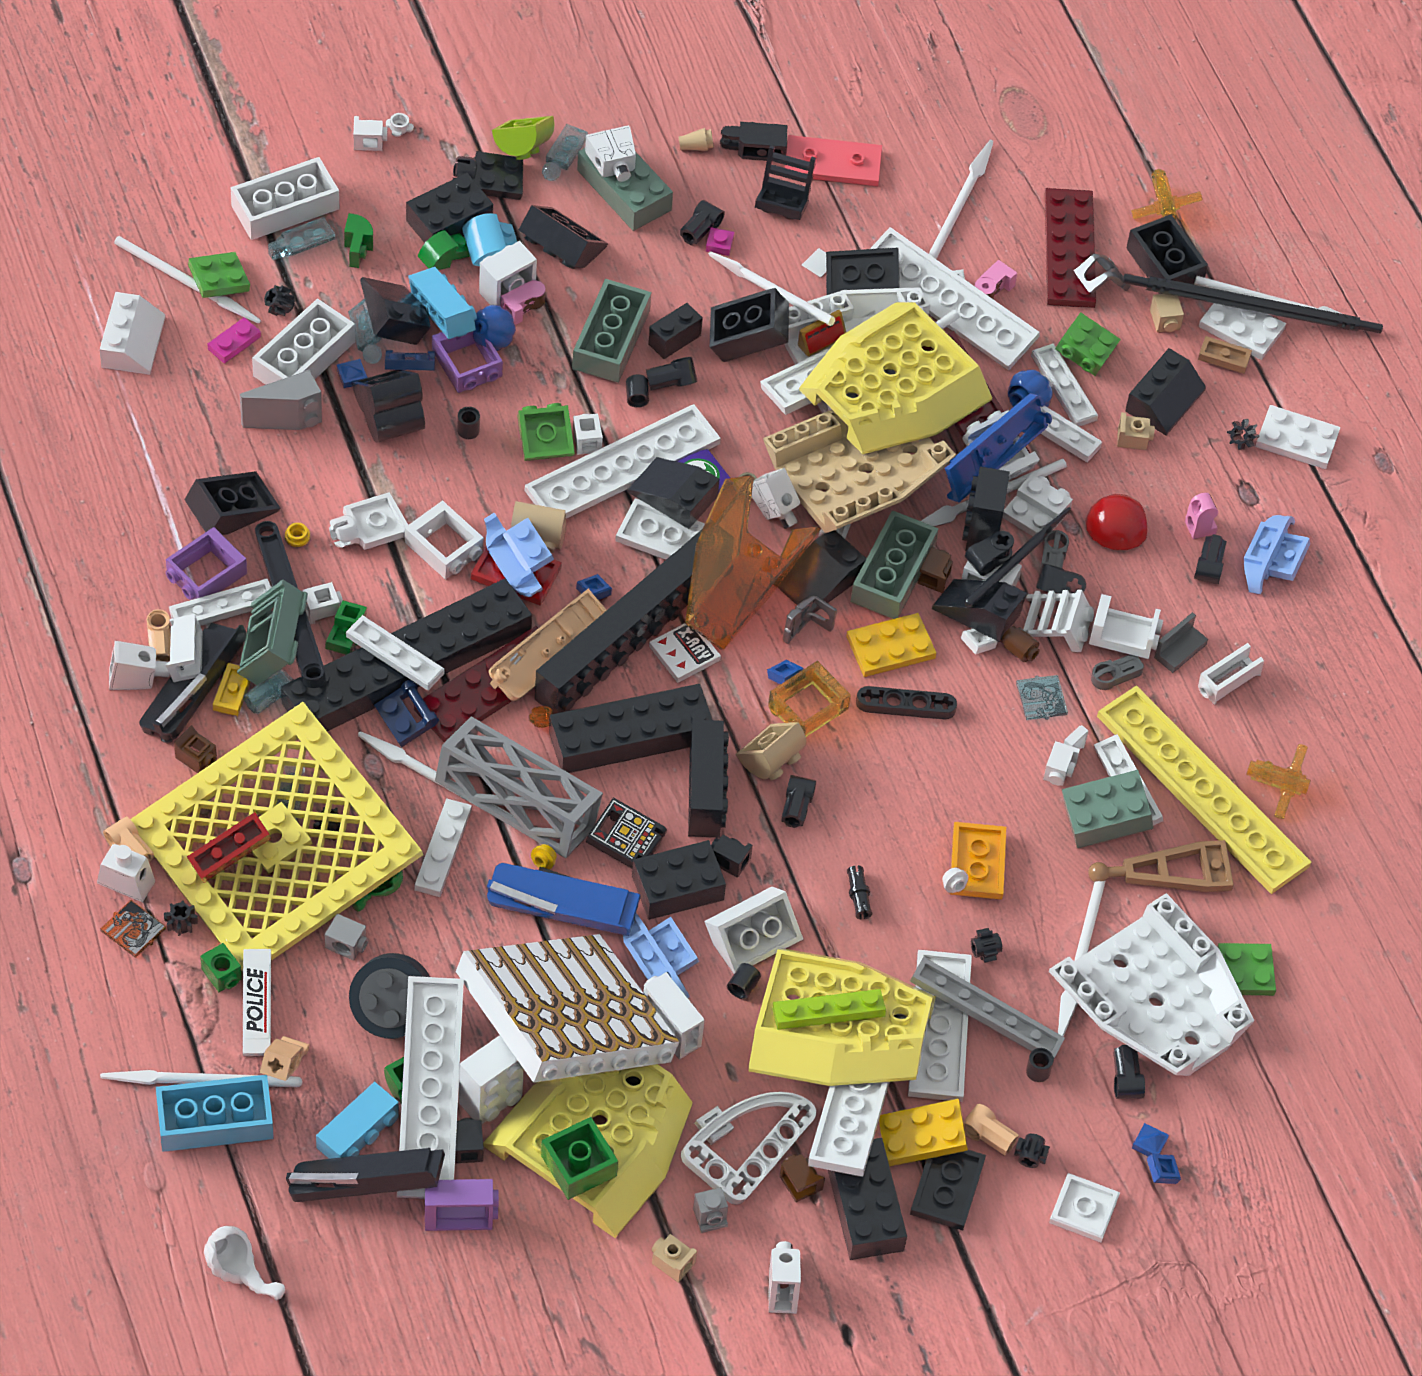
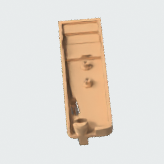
M587 589L497 661L489 670V675L493 679L490 684L494 689L499 686L510 700H519L535 687L536 670L607 610L593 593Z

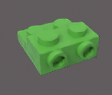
M1080 312L1061 338L1055 350L1081 366L1083 370L1096 376L1121 339Z
M552 403L547 405V408L526 406L518 411L517 418L524 461L574 456L568 405L562 406L561 403Z

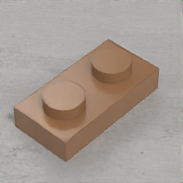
M1205 336L1198 360L1245 374L1252 350Z

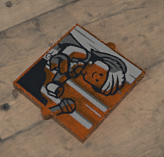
M130 900L121 910L114 912L113 917L100 929L102 933L136 958L149 945L152 946L154 944L153 941L166 929V926L133 900Z

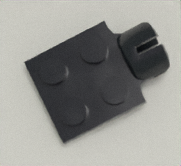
M476 151L474 158L458 156L456 158L458 163L454 165L453 176L459 177L468 173L486 196L521 200L523 195V159L517 160L516 156Z

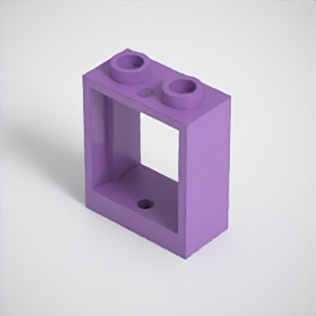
M473 331L468 332L464 336H457L448 339L443 332L432 335V351H435V357L458 393L471 390L478 385L492 382L502 377L503 361L492 343L486 339V347L477 344L476 346L487 364L462 374L456 369L448 353L474 344Z
M213 527L166 559L167 571L165 573L171 583H176L182 589L187 599L193 600L221 592L246 575L247 561ZM211 551L228 568L198 587L182 570Z
M493 1179L439 1180L437 1187L425 1188V1231L492 1230L493 1219H498L499 1192L498 1190H493Z

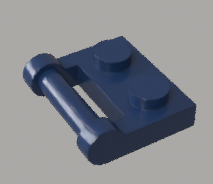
M386 350L385 370L435 371V351H428V353H401Z
M411 679L405 681L401 688L374 705L401 748L439 722L436 713L430 711L417 691V684ZM407 697L411 699L423 717L418 723H416L403 703V700Z

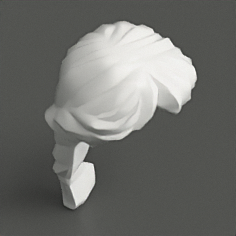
M223 1226L212 1233L205 1245L204 1255L207 1266L212 1270L213 1275L221 1278L224 1282H231L233 1284L244 1283L251 1291H255L256 1294L269 1295L275 1298V1300L283 1297L285 1293V1286L278 1282L266 1284L261 1279L254 1265L251 1242L244 1231L235 1226Z

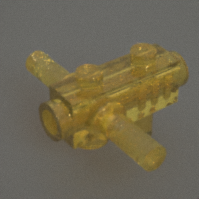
M1157 169L1151 176L1158 200L1154 201L1152 205L1133 209L1131 212L1133 219L1157 213V215L1162 214V217L1171 214L1176 220V210H1179L1180 206L1199 202L1203 199L1200 191L1177 197V195L1172 196L1165 171Z
M1298 744L1291 766L1287 767V769L1273 765L1270 761L1264 762L1258 759L1256 762L1251 760L1246 775L1251 776V780L1280 789L1281 796L1274 814L1276 818L1284 819L1291 797L1295 796V794L1301 795L1302 793L1306 795L1311 780L1307 779L1306 775H1303L1301 771L1308 749L1303 744Z

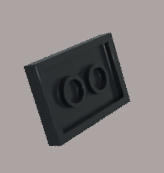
M898 247L826 252L827 295L842 290L900 288Z
M967 1150L927 1159L910 1215L963 1231L986 1155Z

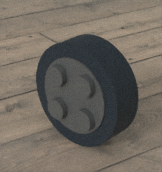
M387 953L373 958L356 973L350 985L349 1004L354 1018L362 1028L381 1038L394 1039L405 1036L408 976L430 977L427 970L418 961L404 954Z

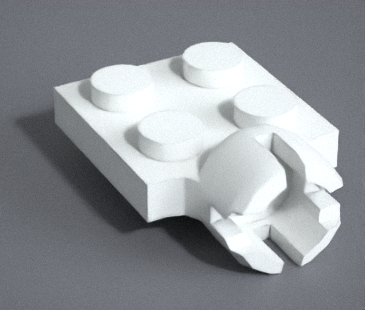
M390 492L343 507L344 516L330 521L329 531L332 540H340L334 542L338 548L360 544L364 550L404 538L405 527L408 526Z

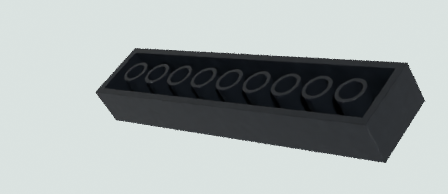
M712 520L536 670L535 700L552 714L570 711L579 698L587 696L592 691L593 686L599 681L606 680L611 671L617 666H622L627 661L629 655L635 650L639 651L642 649L651 636L658 635L664 625L670 620L674 621L687 605H693L701 593L709 591L714 586L716 580L721 576L729 574L733 567L735 538Z
M505 578L391 634L443 667L444 674L510 643L532 629V614ZM361 647L324 665L326 681L321 687L308 688L304 685L301 677L282 685V705L288 712L304 702L325 730L330 731L375 709L374 705L401 688V685L410 679ZM312 672L307 677L317 678L320 676V673Z

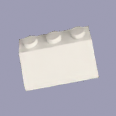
M115 292L100 346L101 368L150 375L166 318L165 314L140 295Z
M770 887L704 921L714 947L733 973L736 972L742 963H748L753 966L776 954L777 949H786L803 940L786 891L775 887Z

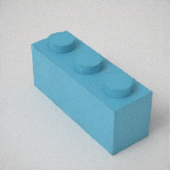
M374 1081L316 1135V1148L329 1159L358 1156L360 1150L366 1144L371 1145L378 1138L379 1132L386 1126L390 1127L396 1122L399 1116V1102Z

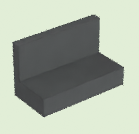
M1193 612L1158 641L1154 658L1172 673L1207 645L1208 639L1193 627L1196 618Z

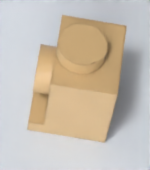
M1121 412L1118 425L1117 447L1146 450L1148 441H1153L1155 426H1150L1149 418L1126 416V413Z
M671 1234L666 1239L660 1237L652 1247V1252H654L652 1264L678 1283L696 1263L697 1250L694 1248L690 1249Z

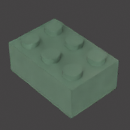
M1138 770L1062 789L1065 809L1077 848L1154 829L1151 810Z

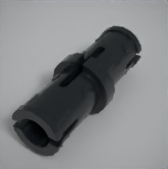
M858 865V872H856V867L851 866L847 869V874L851 887L849 896L853 899L855 916L861 920V913H863L864 919H868L872 916V910L868 897L870 895V888L865 882L864 868Z

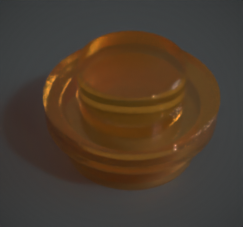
M546 706L532 708L529 722L538 728L548 727L549 715L553 714L552 709Z

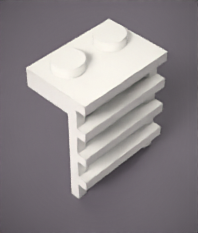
M1063 590L1062 594H1055L1054 591H1049L1048 594H1041L1040 591H1035L1034 594H1027V601H1032L1023 630L1032 637L1064 636L1072 652H1082L1084 642L1088 639L1090 622L1094 618V610L1089 605L1083 591L1077 590V593H1069L1068 590ZM1046 601L1038 629L1033 630L1041 602ZM1060 601L1052 629H1047L1055 602Z

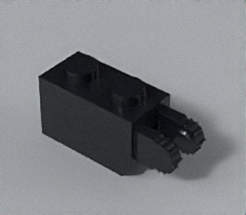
M740 121V126L728 125L722 128L720 144L725 149L738 150V156L742 159L767 161L770 145L775 146V153L786 155L788 125Z

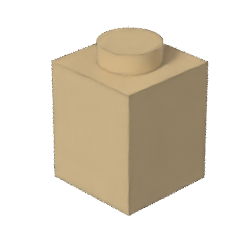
M1169 294L1153 295L1150 312L1156 331L1172 332L1180 330L1184 313L1178 296Z

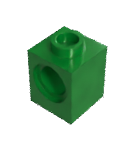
M224 942L200 955L201 969L218 993L224 989L233 988L242 980L241 965ZM220 968L227 969L226 971H218Z

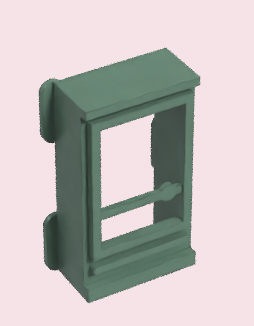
M281 580L251 602L253 610L251 611L252 615L248 623L240 669L237 670L239 675L258 686L287 664L291 665L294 662L298 642L294 641L298 616L302 615L305 610L307 592H302L285 580Z

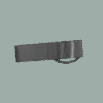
M1053 530L1044 538L1041 567L1042 563L1063 568V562L1069 546L1067 534L1059 530ZM1054 540V546L1051 547L1048 541ZM1059 541H1061L1065 546L1062 548H1058Z
M1131 654L1113 662L1111 659L1100 662L1093 668L1091 681L1096 688L1109 690L1116 685L1141 676L1144 665L1138 656ZM1107 672L1113 676V679L1109 681L1099 679L1101 675Z

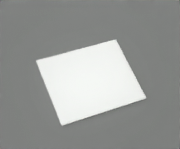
M818 248L802 266L821 277L826 273V252Z

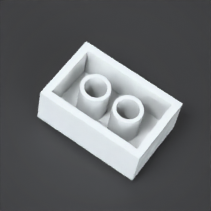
M500 1035L459 1063V1104L472 1119H481L482 1124L486 1121L494 1120L501 1110L508 1105L510 1107L514 1106L522 1097L524 1068Z

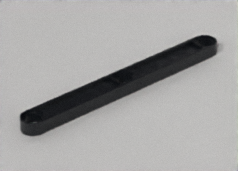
M272 521L259 523L255 528L256 540L271 586L273 587L281 580H285L298 589L277 525ZM264 531L273 532V534L269 536L261 535V533H263ZM304 610L303 614L298 616L294 641L298 642L295 660L304 685L308 688H318L325 684V668L306 611ZM312 672L320 673V676L317 678L307 677Z

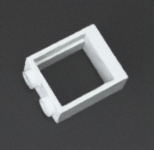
M443 500L405 527V543L445 580L453 574H458L466 564L477 560L483 553L484 537ZM445 524L449 525L467 542L448 557L441 554L426 540L428 536Z
M667 972L659 977H651L645 983L643 993L679 1040L675 1055L678 1059H681L701 1047L704 1018Z

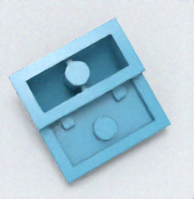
M489 213L476 216L469 220L462 228L472 264L475 266H480V262L487 256H492L503 250L506 246L517 242L512 224L499 222L497 214Z

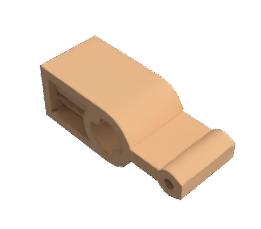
M285 1036L281 1040L275 1039L265 1050L260 1073L286 1081L298 1068L301 1058L307 1054L310 1044Z

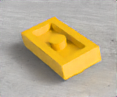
M227 664L213 702L214 711L235 716L239 715L251 682L237 673L240 665Z

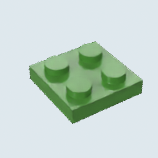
M236 252L189 258L188 267L202 298L250 291L249 280Z
M1218 943L1217 947L1220 949L1242 995H1275L1276 984L1271 944Z

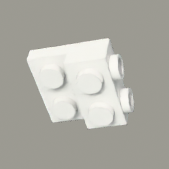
M1031 474L1017 490L1016 497L1004 509L1003 518L1029 535L1034 536L1068 507L1071 508L1073 499L1065 489L1060 488L1057 490L1052 487L1044 476L1036 477Z

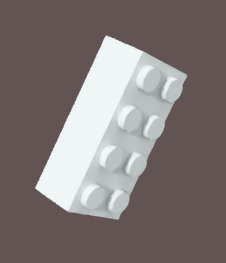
M320 157L231 187V206L248 236L253 240L339 210V189Z
M317 298L252 357L253 376L267 385L310 370L313 378L316 379L355 343V323Z

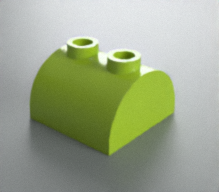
M554 116L509 120L492 130L494 141L503 152L516 156L517 160L528 159L531 157L530 154L539 153V146L551 138L555 126Z

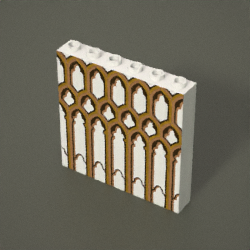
M600 934L463 951L456 970L457 975L460 979H464V985L533 1083L664 1064L672 1061L679 1040Z

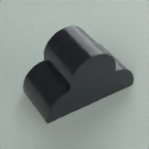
M393 370L351 382L360 409L364 412L368 428L376 443L425 429V417L421 404L423 394L418 373Z

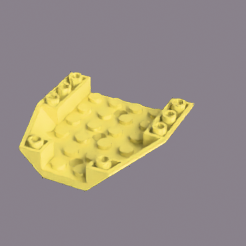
M896 302L840 336L799 387V390L814 406L824 401L849 426L847 439L862 454L935 436L992 400L979 365L915 302ZM922 347H932L934 350L925 351L922 349ZM884 370H894L896 374L889 375ZM849 392L856 393L858 397L850 398L846 394Z
M783 948L777 949L755 1028L749 1072L826 1086L916 1080L928 1019H931L936 996L861 962ZM881 989L886 1007V1017L777 1030L772 1009L773 1002L790 1000L787 998L789 995H796L801 999ZM896 1014H903L907 1017L905 1019H898L894 1016Z
M658 1064L541 1081L530 1088L483 1142V1146L504 1161L509 1155L513 1156L561 1190L541 1157L542 1140L589 1117L593 1119L597 1115L605 1116L608 1121L603 1125H596L618 1160L617 1177L573 1199L593 1212V1223L616 1238L665 1180L693 1102L674 1076ZM635 1076L641 1082L636 1086H631L626 1082V1079Z

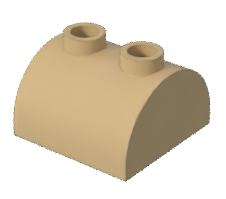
M515 501L511 528L529 518L550 553H553L555 548L561 549L566 533V510Z
M799 722L770 724L735 755L742 765L756 777L774 780L783 774L781 767L786 762L788 765H791L801 758L799 751L806 746V736Z

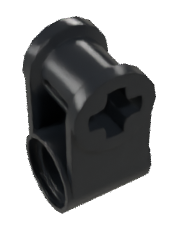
M1007 531L995 532L983 541L972 545L966 551L965 558L981 576H985L1004 564L1012 556L1011 548L1014 544V538Z
M1042 563L1036 588L1047 592L1054 591L1056 594H1062L1063 590H1068L1069 593H1077V590L1084 592L1086 580L1080 574ZM1076 578L1078 579V584L1081 585V589L1077 588L1075 592H1072L1068 582H1072Z

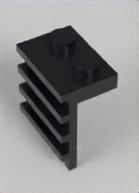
M770 145L762 189L756 198L754 208L761 209L766 213L783 215L788 219L801 220L809 202L816 158L811 157L810 162L778 154L774 152L775 146ZM772 161L806 170L808 174L772 165ZM770 174H774L777 176L806 183V185L802 186L799 184L791 183L769 176Z

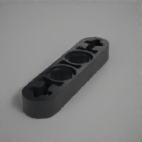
M864 686L857 693L856 705L861 711L867 713L945 720L955 715L957 700L954 696L947 693ZM865 697H870L871 702H866ZM879 697H883L882 704H879ZM894 697L899 699L901 703L897 706H892L888 704L887 699ZM922 700L926 703V706L924 708H916L912 702ZM931 702H934V709L930 708ZM942 704H947L948 709H943Z

